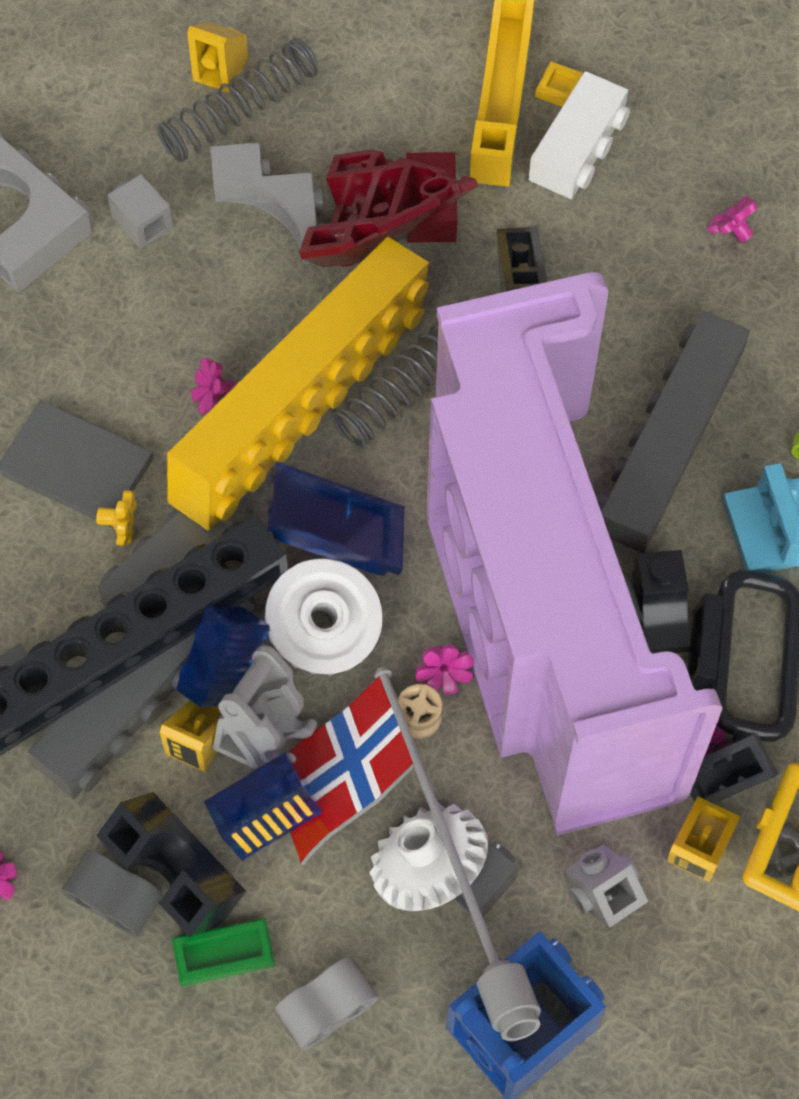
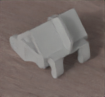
M262 645L253 653L252 665L232 694L225 695L219 703V710L222 715L218 719L212 749L251 768H258L260 766L264 772H286L291 769L296 761V757L292 753L278 754L287 739L310 737L317 727V722L313 719L302 721L295 717L299 715L304 707V698L294 686V672L275 649Z

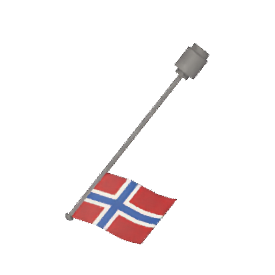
M380 667L375 672V681L344 711L314 731L310 737L300 741L288 752L296 757V761L289 771L270 772L284 815L292 824L289 830L300 863L304 866L309 858L331 836L379 803L414 768L490 963L484 969L483 975L478 979L477 988L491 1025L496 1032H500L503 1040L516 1041L526 1038L540 1027L538 1017L540 1016L541 1009L532 986L521 964L511 963L508 960L499 961L391 684L390 677L392 676V671L387 667ZM298 795L313 814L308 817L293 797ZM288 801L303 820L298 823L283 806V803Z

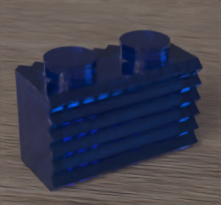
M208 605L201 624L196 630L195 639L186 663L180 671L176 690L199 707H219L223 697L227 694H232L252 665L253 653L259 646L263 645V641L267 640L266 633L271 631L269 624L240 606L238 608L232 606L231 608L229 606L211 607Z

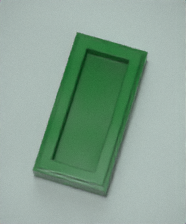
M266 917L209 929L192 937H189L187 934L172 937L181 987L275 967Z

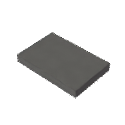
M40 400L0 460V475L96 520L99 507L115 509L118 501H122L123 491H133L154 457L152 451Z

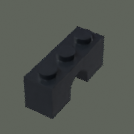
M154 792L120 802L96 835L127 869L138 865L147 866L159 872L168 881L170 888L159 901V904L189 937L220 925L246 893V890Z

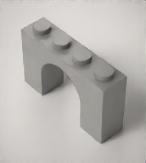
M0 130V186L14 188L22 192L30 200L23 216L0 235V277L19 293L92 234L89 221L91 213L79 197L74 196L71 198L64 192L59 181L51 173H42L24 150L19 149L17 151L14 149Z

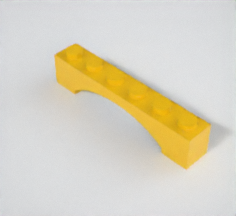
M494 0L485 74L470 160L469 177L475 178L479 184L510 186L535 0Z

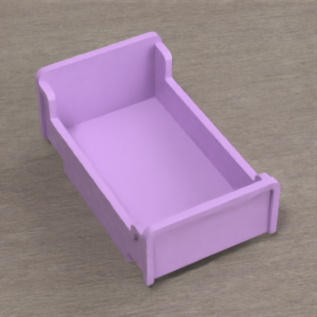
M597 272L584 273L437 307L439 328L436 398L431 399L426 520L467 652L474 660L472 668L500 758L523 752L532 756L557 836L685 801L691 793L722 711L716 690L703 689L696 691L693 688L685 663L678 655L672 652L650 653L570 425L571 421L579 420L588 413L609 294L603 275Z

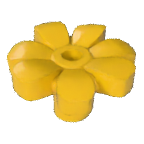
M124 490L122 501H118L115 509L99 507L97 510V525L114 527L117 533V546L125 547L126 544H131L134 538L132 526L134 524V512L137 508L134 491Z

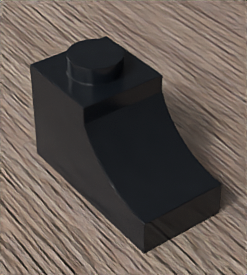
M682 550L637 553L632 577L644 620L641 628L650 653L689 652L691 649L687 604L689 588Z

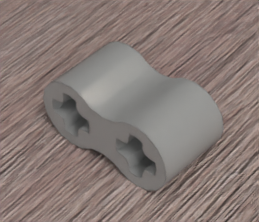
M347 957L330 966L313 981L290 993L279 1002L275 1011L299 1047L305 1051L368 1010L376 1003L379 997L352 958Z

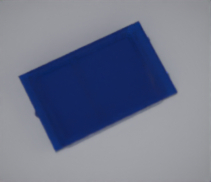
M275 462L270 480L271 490L269 509L267 511V530L272 532L276 540L380 576L386 575L387 572L397 575L403 570L405 506Z

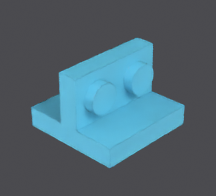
M781 463L764 466L758 487L724 493L722 501L744 569L768 573L799 566V478L793 480L792 478H786Z

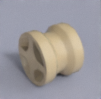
M421 684L409 686L402 691L398 701L412 737L417 739L430 737L441 725L443 703L440 695L435 689ZM425 714L428 715L425 718L420 719L421 716H424Z

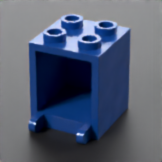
M541 931L505 960L521 964L524 967L532 988L543 980L573 1014L574 1017L561 1028L538 1002L541 1009L540 1016L538 1017L540 1021L539 1029L530 1036L520 1040H503L500 1032H496L491 1025L478 991L477 983L452 1002L448 1009L446 1028L505 1099H516L598 1030L606 1009L602 1002L605 996L599 986L589 976L581 978L569 964L572 962V958L566 948L555 938L549 941Z

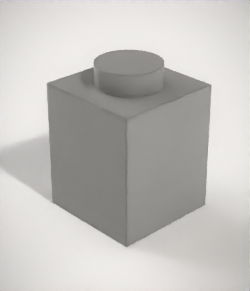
M142 174L130 181L122 182L113 192L107 195L112 218L140 249L173 228L170 205Z

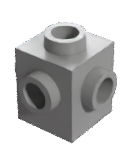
M604 844L597 849L584 853L579 861L565 869L573 886L568 892L575 906L583 914L590 912L609 928L648 902L638 880L639 872L631 859L625 854L619 856Z

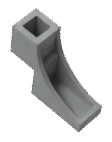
M259 142L210 146L215 202L247 204L269 213L290 231L299 249L308 227L325 225V223H316V214L323 213L321 188L313 189L312 172L270 176L269 158L261 159ZM302 260L303 264L310 263L308 261Z

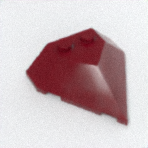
M374 149L334 155L326 180L336 207L330 224L308 227L299 250L302 260L321 267L339 265L348 267L361 263L385 238L389 236L397 241L478 186L477 180L468 176H463L460 180H456L448 176L447 170L402 157L395 162L387 160L383 152Z

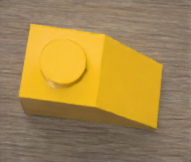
M212 22L191 25L187 31L193 81L219 89L221 84L231 85L232 78L240 74L249 58L247 34L241 33L235 28L223 27ZM223 87L222 91L229 93L231 90L227 87Z

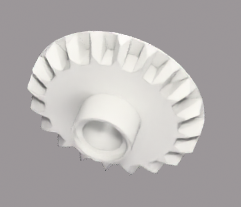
M313 559L288 569L275 582L265 605V625L269 634V641L273 643L279 655L289 661L294 668L308 671L311 675L327 674L331 676L339 672L349 671L357 664L363 662L371 653L381 633L382 608L374 587L357 569L336 560ZM315 611L328 613L332 618L333 626L327 629L316 626L312 621L311 614Z
M439 804L471 885L479 875L486 860L488 840L485 829L468 809L462 811L455 804L448 808ZM420 807L417 815L412 818L403 815V824L399 827H389L390 837L377 841L379 852L371 856L374 867L369 873L378 894L389 905L405 911H423L441 906L462 893L431 811Z

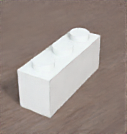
M585 71L532 155L529 181L569 199H573L579 187L586 189L595 171L594 162L597 158L603 160L609 152L613 141L611 134L614 129L621 131L627 122L630 114V108L626 107L628 89Z

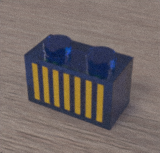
M285 752L204 801L221 838L242 861L323 812L305 777Z

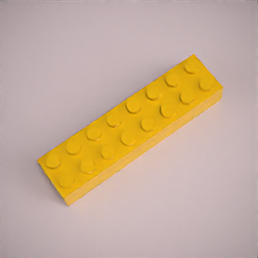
M389 236L385 238L167 453L168 503L207 531H210L220 520H228L237 509L239 500L248 491L255 492L264 482L267 472L276 463L282 464L287 460L293 451L294 444L303 435L309 436L316 430L321 417L329 408L336 409L345 399L348 389L356 381L362 382L367 378L374 366V362L382 354L385 356L389 355L396 347L399 337L407 329L413 330L420 323L425 309L422 308L423 298L429 286V283L426 281L429 262Z

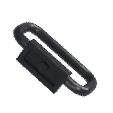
M738 570L727 575L721 582L717 595L705 593L693 609L690 637L691 649L689 651L687 671L693 688L696 691L703 689L716 690L722 706L719 722L716 724L719 728L731 735L756 732L762 742H774L787 736L793 729L797 716L799 686V591L787 579L777 575L752 570ZM740 588H752L775 593L784 600L786 606L778 717L771 724L737 718L727 709L726 700L735 594Z

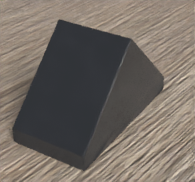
M756 732L733 735L706 751L690 795L694 802L699 796L715 804L774 778L779 773Z

